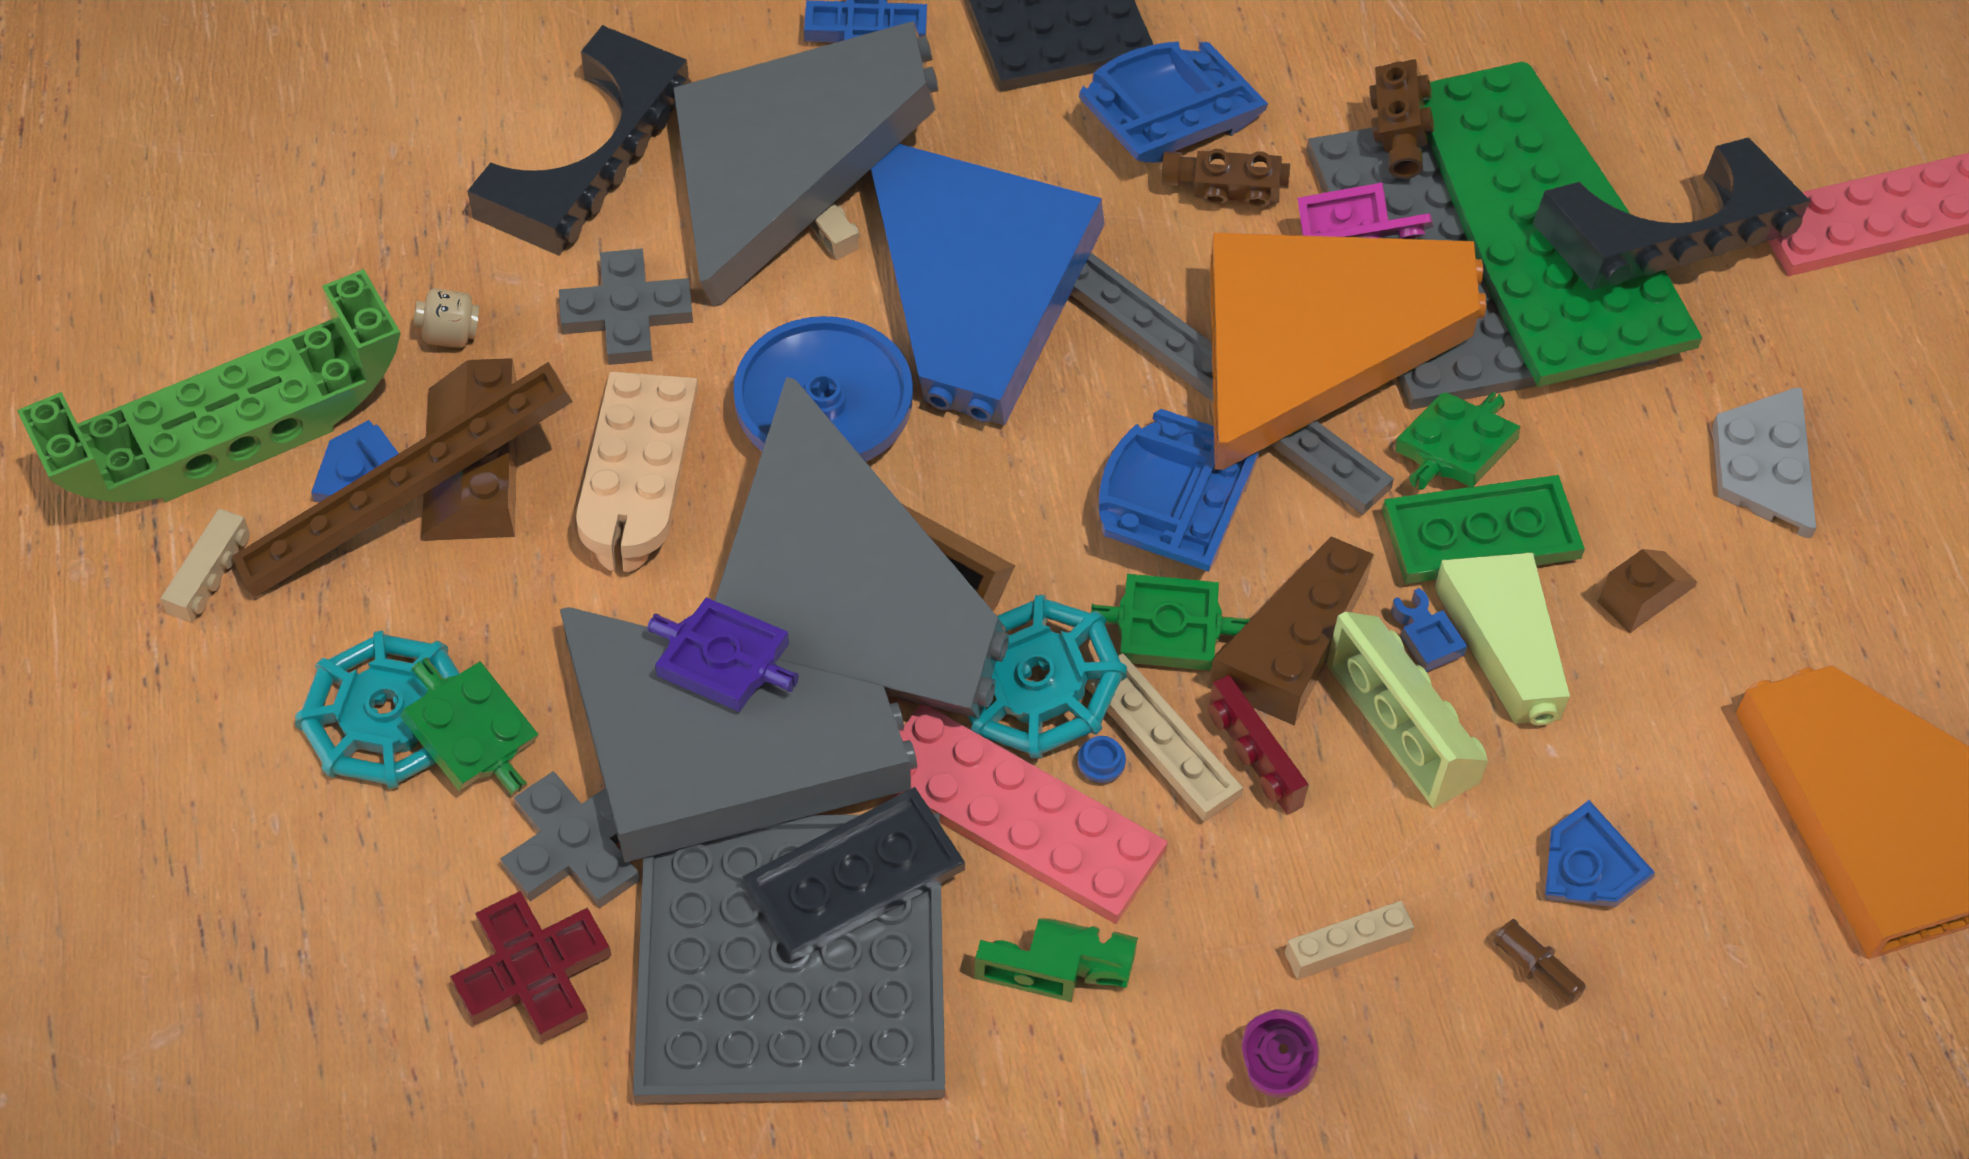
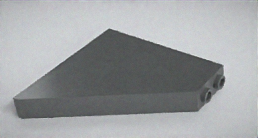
M914 21L674 87L699 278L712 306L721 305L936 110L932 93L939 91L938 81L933 66L927 68L926 62L933 60L927 36L919 37Z
M786 377L715 601L788 631L790 644L779 660L882 685L888 696L979 719L983 706L989 707L994 696L996 681L991 678L996 661L1002 662L1008 649L1009 635L1005 633L1006 628L997 615L795 379Z
M571 607L560 609L568 649L624 862L911 789L910 770L917 768L915 751L911 740L902 741L900 731H904L902 714L897 702L889 703L884 686L778 659L776 662L777 666L796 672L799 675L795 688L793 687V691L787 692L785 689L766 682L756 689L742 710L738 712L658 677L655 664L668 648L669 640L648 632L647 626Z

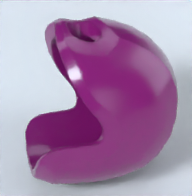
M1285 1009L1267 1011L1248 1022L1241 1046L1248 1076L1253 1087L1259 1092L1275 1098L1291 1097L1307 1088L1315 1077L1319 1062V1042L1311 1022L1304 1015ZM1281 1044L1288 1046L1287 1053H1282L1279 1050Z

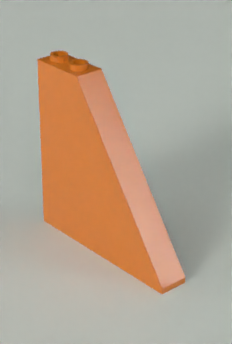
M1213 232L1210 254V300L1215 469L1224 470L1473 337L1477 319H1484L1486 312L1485 293H1479L1478 285H1481L1483 262L1482 259L1475 258L1474 241Z
M1833 665L1817 670L1811 667L1803 668L1786 679L1775 682L1762 680L1751 685L1745 691V695L1735 714L1868 959L1968 929L1969 746Z

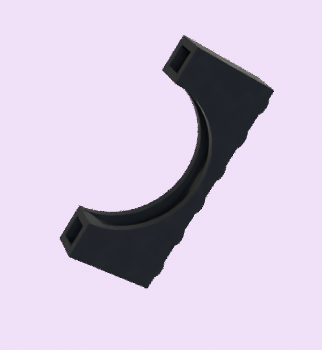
M604 25L598 29L581 50L584 79L607 93L615 101L622 113L620 122L609 140L588 157L570 165L554 169L519 170L490 162L467 190L473 219L558 256L561 255L569 243L577 240L582 226L592 213L596 214L601 209L609 191L614 185H619L622 182L630 164L636 157L643 155L651 137L658 129L664 128L667 124L670 113L676 107L674 87L691 83L687 59Z
M1747 137L1717 145L1713 151L1703 179L1713 191L1720 211L1710 217L1683 223L1644 219L1609 205L1591 193L1581 182H1576L1545 190L1533 224L1591 290H1595L1609 285H1617L1637 277L1653 275L1659 271L1680 265H1688L1708 257L1720 256L1740 248L1756 246L1759 243L1772 239L1788 237L1796 233L1802 225V218L1810 200Z

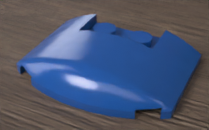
M1179 41L1154 44L1130 51L1100 67L1093 74V82L1090 83L1089 87L1086 88L1083 85L1079 92V98L1128 152L1137 161L1149 163L1163 162L1164 151L1173 152L1224 131L1231 136L1261 115L1268 106L1263 97L1209 42H1200L1199 51L1182 50L1179 46Z
M1160 409L1153 413L1152 419L1155 421L1154 423L1143 428L1136 424L1117 444L1108 459L1103 472L1098 498V510L1102 521L1103 535L1209 572L1219 555L1222 542L1242 495L1247 489L1260 451L1224 470L1215 469L1214 426Z

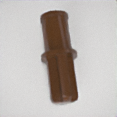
M1516 919L1507 922L1496 934L1493 940L1494 944L1501 947L1525 969L1524 976L1527 979L1534 977L1566 1006L1575 1003L1586 989L1585 983L1554 956V948L1551 946L1545 948L1521 927Z

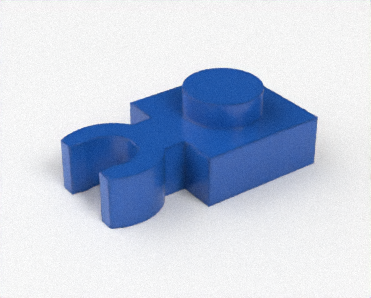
M1419 588L1414 590L1412 602L1416 608L1413 609L1404 606L1399 597L1394 598L1391 613L1397 622L1407 625L1403 627L1400 637L1417 663L1426 672L1465 655L1466 643L1443 610L1431 615L1428 611L1429 599L1423 590Z

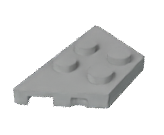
M1793 388L1717 414L1712 427L1718 497L1736 506L1747 507L1755 515L1770 522L1776 516L1799 527L1798 535L1804 538H1812L1816 530L1802 388Z

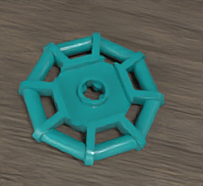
M1046 594L1035 595L1033 601L997 615L1006 628L1005 632L1033 621V626L1009 635L1006 655L1002 662L996 661L991 678L996 681L994 694L997 700L987 710L983 706L979 719L968 716L972 725L971 730L988 740L1029 753L1031 759L1042 758L1043 753L1087 734L1097 735L1103 729L1101 722L1120 682L1127 678V666L1121 663L1105 627L1106 618L1098 611L1089 613L1049 600ZM1050 619L1074 628L1069 633L1061 631V635L1052 632L1050 627L1046 626V622ZM1086 639L1091 640L1100 662H1084L1078 647ZM1040 665L1042 670L1050 669L1042 681L1026 680L1032 675L1031 668ZM1100 679L1086 709L1079 701L1084 696L1087 680ZM1068 711L1077 717L1042 733V722ZM1006 714L1015 716L1019 721L1029 723V733L998 722Z
M384 630L374 631L373 637L329 659L321 658L315 664L317 671L302 709L295 714V726L306 735L323 764L322 771L331 778L342 775L387 784L388 789L398 788L399 782L436 763L425 748L396 762L395 753L410 751L419 741L400 718L404 708L422 698L428 691L416 674L411 671L412 667L418 661L422 662L423 658L428 657L429 661L443 678L460 674L448 655L447 645L441 641L427 643L386 635ZM388 654L416 659V661L412 664L387 658ZM375 657L374 661L368 663L369 669L359 674L357 669L350 673L347 672V670ZM332 684L340 685L333 705L324 706ZM386 699H393L395 709L391 712L381 714L377 709L373 708L375 704L383 705ZM337 722L345 737L336 747L325 731L324 724ZM357 749L382 753L384 764L351 758L350 756Z

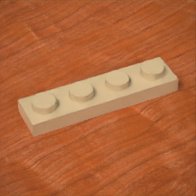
M1122 653L1118 657L1121 663L1127 666V678L1120 682L1107 712L1205 822L1240 798L1243 787ZM1100 679L1087 680L1085 687L1092 695Z

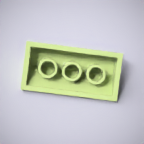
M1344 612L1338 615L1326 665L1434 809L1479 785L1488 763L1484 747L1477 738L1470 737L1459 723L1454 707L1448 701H1443L1436 693L1425 669L1420 665H1415L1407 655L1399 635L1393 630H1388L1377 616Z

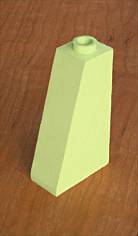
M1533 553L1442 560L1435 583L1436 593L1514 724L1531 723L1540 726L1550 724L1555 720H1561L1570 694Z

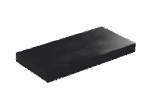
M913 787L742 877L743 884L790 961L794 962L965 870V861L916 787Z

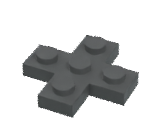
M643 248L600 252L602 286L559 290L562 333L606 331L609 365L653 361L650 326L693 323L689 278L646 282Z
M552 771L513 797L515 806L536 830L537 834L500 858L503 869L530 902L570 874H572L599 909L640 881L638 871L630 862H624L622 852L615 845L619 842L605 789L581 804L559 776Z

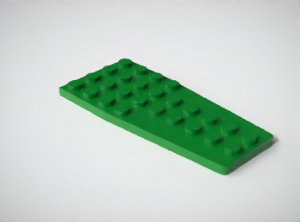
M1516 62L1430 81L1432 99L1424 100V107H1431L1435 131L1427 133L1428 142L1468 241H1474L1475 258L1482 259V277L1537 387L1699 348L1703 337L1665 270L1653 275H1645L1623 281L1617 285H1609L1591 290L1533 224L1545 190L1576 182H1581L1591 193L1609 205L1626 213H1631L1530 64Z

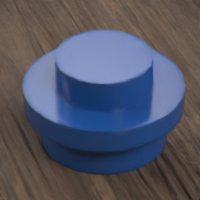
M1093 737L1084 743L1079 750L1078 767L1081 773L1091 781L1098 783L1111 782L1117 779L1124 771L1126 764L1125 752L1119 743L1111 737Z

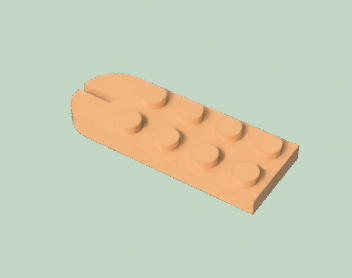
M612 371L609 373L577 508L576 520L578 534L582 543L588 549L595 552L599 562L610 571H614L615 568L614 546L617 545L622 532L621 555L624 572H631L640 568L647 561L650 553L659 548L669 535L698 395V378Z

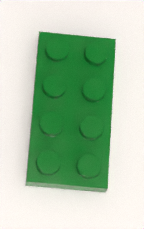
M1559 475L1384 499L1382 506L1383 515L1405 584L1436 580L1442 560L1533 553L1536 565L1581 559L1585 550Z

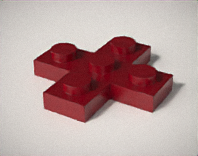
M521 891L475 913L477 922L495 954L450 976L452 984L474 1025L521 1002L543 1043L589 1019L587 1010L568 977L608 958L612 954L609 944L588 907L543 930Z

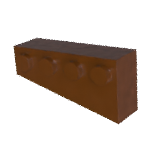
M1331 536L1213 659L1208 688L1212 690L1213 682L1230 675L1253 708L1295 725L1327 662L1337 617L1344 612L1353 611L1367 583L1374 554Z

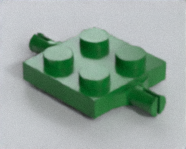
M1447 392L1441 393L1396 440L1395 452L1414 460L1420 465L1409 477L1411 485L1414 488L1418 485V489L1423 490L1435 476L1455 479L1473 488L1519 439L1521 426L1496 415L1505 405L1504 398L1500 394L1496 397V392H1492L1480 405L1476 406Z
M1127 574L1125 594L1120 601L1119 607L1096 605L1093 603L1091 605V613L1098 611L1106 618L1105 624L1118 625L1117 630L1121 638L1120 655L1123 653L1131 663L1211 671L1212 662L1215 658V646L1220 639V635L1236 636L1250 621V618L1222 616V610L1218 603L1219 582Z
M428 657L423 658L422 662L418 661L411 671L416 674L428 691L422 698L404 708L400 718L457 790H462L477 779L490 777L494 774L510 793V796H514L517 792L519 793L528 783L514 768L511 761L518 752L534 743L539 734L483 663L479 661L456 676L443 678L429 661Z

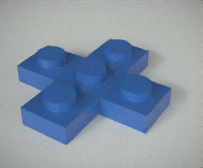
M806 0L804 41L839 42L914 21L919 37L926 36L927 4L888 3V0H847L846 2Z

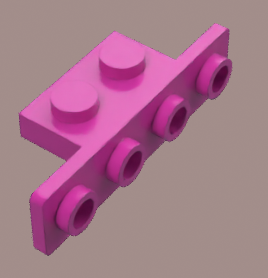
M1383 183L1297 198L1303 236L1382 238L1399 234V239H1416L1425 236L1426 229L1434 228L1430 213L1389 220Z

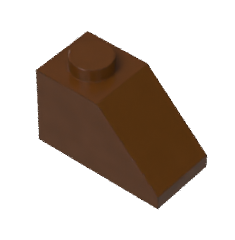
M1642 549L1609 572L1598 603L1631 633L1694 588L1697 581L1665 551Z

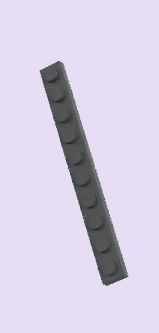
M1091 253L1074 284L1071 295L1213 402L1212 342ZM1314 421L1270 445L1362 515L1392 489L1393 477L1318 421Z

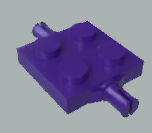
M707 597L694 614L680 623L662 617L657 613L649 620L648 632L669 640L668 648L656 662L655 668L658 677L738 712L742 710L756 689L766 682L785 689L787 692H792L793 687L795 688L797 685L798 673L776 665L777 660L790 644L788 631Z

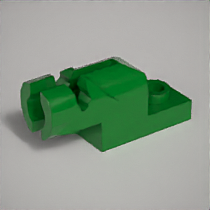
M1040 918L1036 925L1030 951L1021 950L1016 944L1004 940H997L992 943L980 940L975 957L974 979L1072 1003L1078 977L1085 978L1086 984L1116 985L1127 988L1138 937L1114 931L1106 943H1101L1098 927H1085L1052 918Z

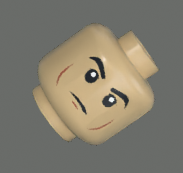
M437 288L431 289L426 295L425 302L416 301L413 327L422 328L421 336L427 344L462 348L468 339L475 340L479 305H472L471 296L465 292Z

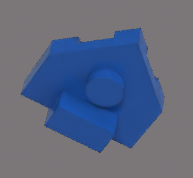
M368 420L329 441L311 491L315 502H321L399 454L378 424L374 426Z
M1590 800L1551 828L1545 900L1617 907L1655 876L1653 869Z

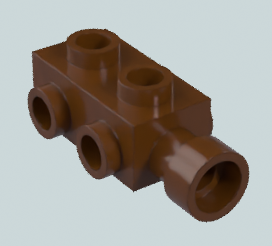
M1416 59L1375 67L1376 84L1369 86L1373 110L1378 109V117L1371 119L1374 140L1376 143H1383L1385 152L1389 153V172L1392 176L1400 179L1413 178L1422 172V151L1418 147L1426 146L1427 133L1435 131L1431 107H1424V100L1432 99L1430 79L1428 74L1421 75Z
M1213 149L1211 151H1197V157H1182L1181 152L1164 151L1162 185L1179 186L1180 182L1194 183L1195 197L1203 198L1208 203L1222 204L1228 200L1245 201L1248 205L1262 207L1269 205L1270 202L1279 203L1280 188H1289L1290 163H1282V156L1269 155L1262 151L1244 154ZM1215 159H1221L1225 162V165L1210 163ZM1256 162H1264L1267 167L1252 166Z

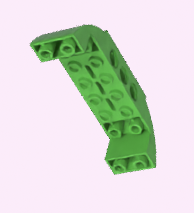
M362 269L322 286L331 316L329 321L78 424L62 392L20 408L17 412L49 479L66 491L85 498L108 502H139L163 498L166 503L333 432V426L351 413L374 390L385 375L396 353L401 335L400 330L367 273Z

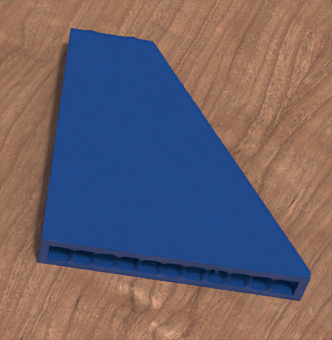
M898 144L871 168L924 402H928L940 410L951 409L968 414L981 422L991 421L1005 425L1074 288L1076 280L1079 278L1105 226L1102 198Z

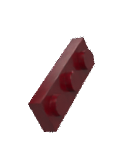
M1230 675L1213 682L1208 711L1214 724L1221 730L1225 729L1234 741V748L1239 759L1246 766L1251 765L1260 777V783L1265 795L1271 802H1278L1286 815L1302 808L1309 786L1306 779Z

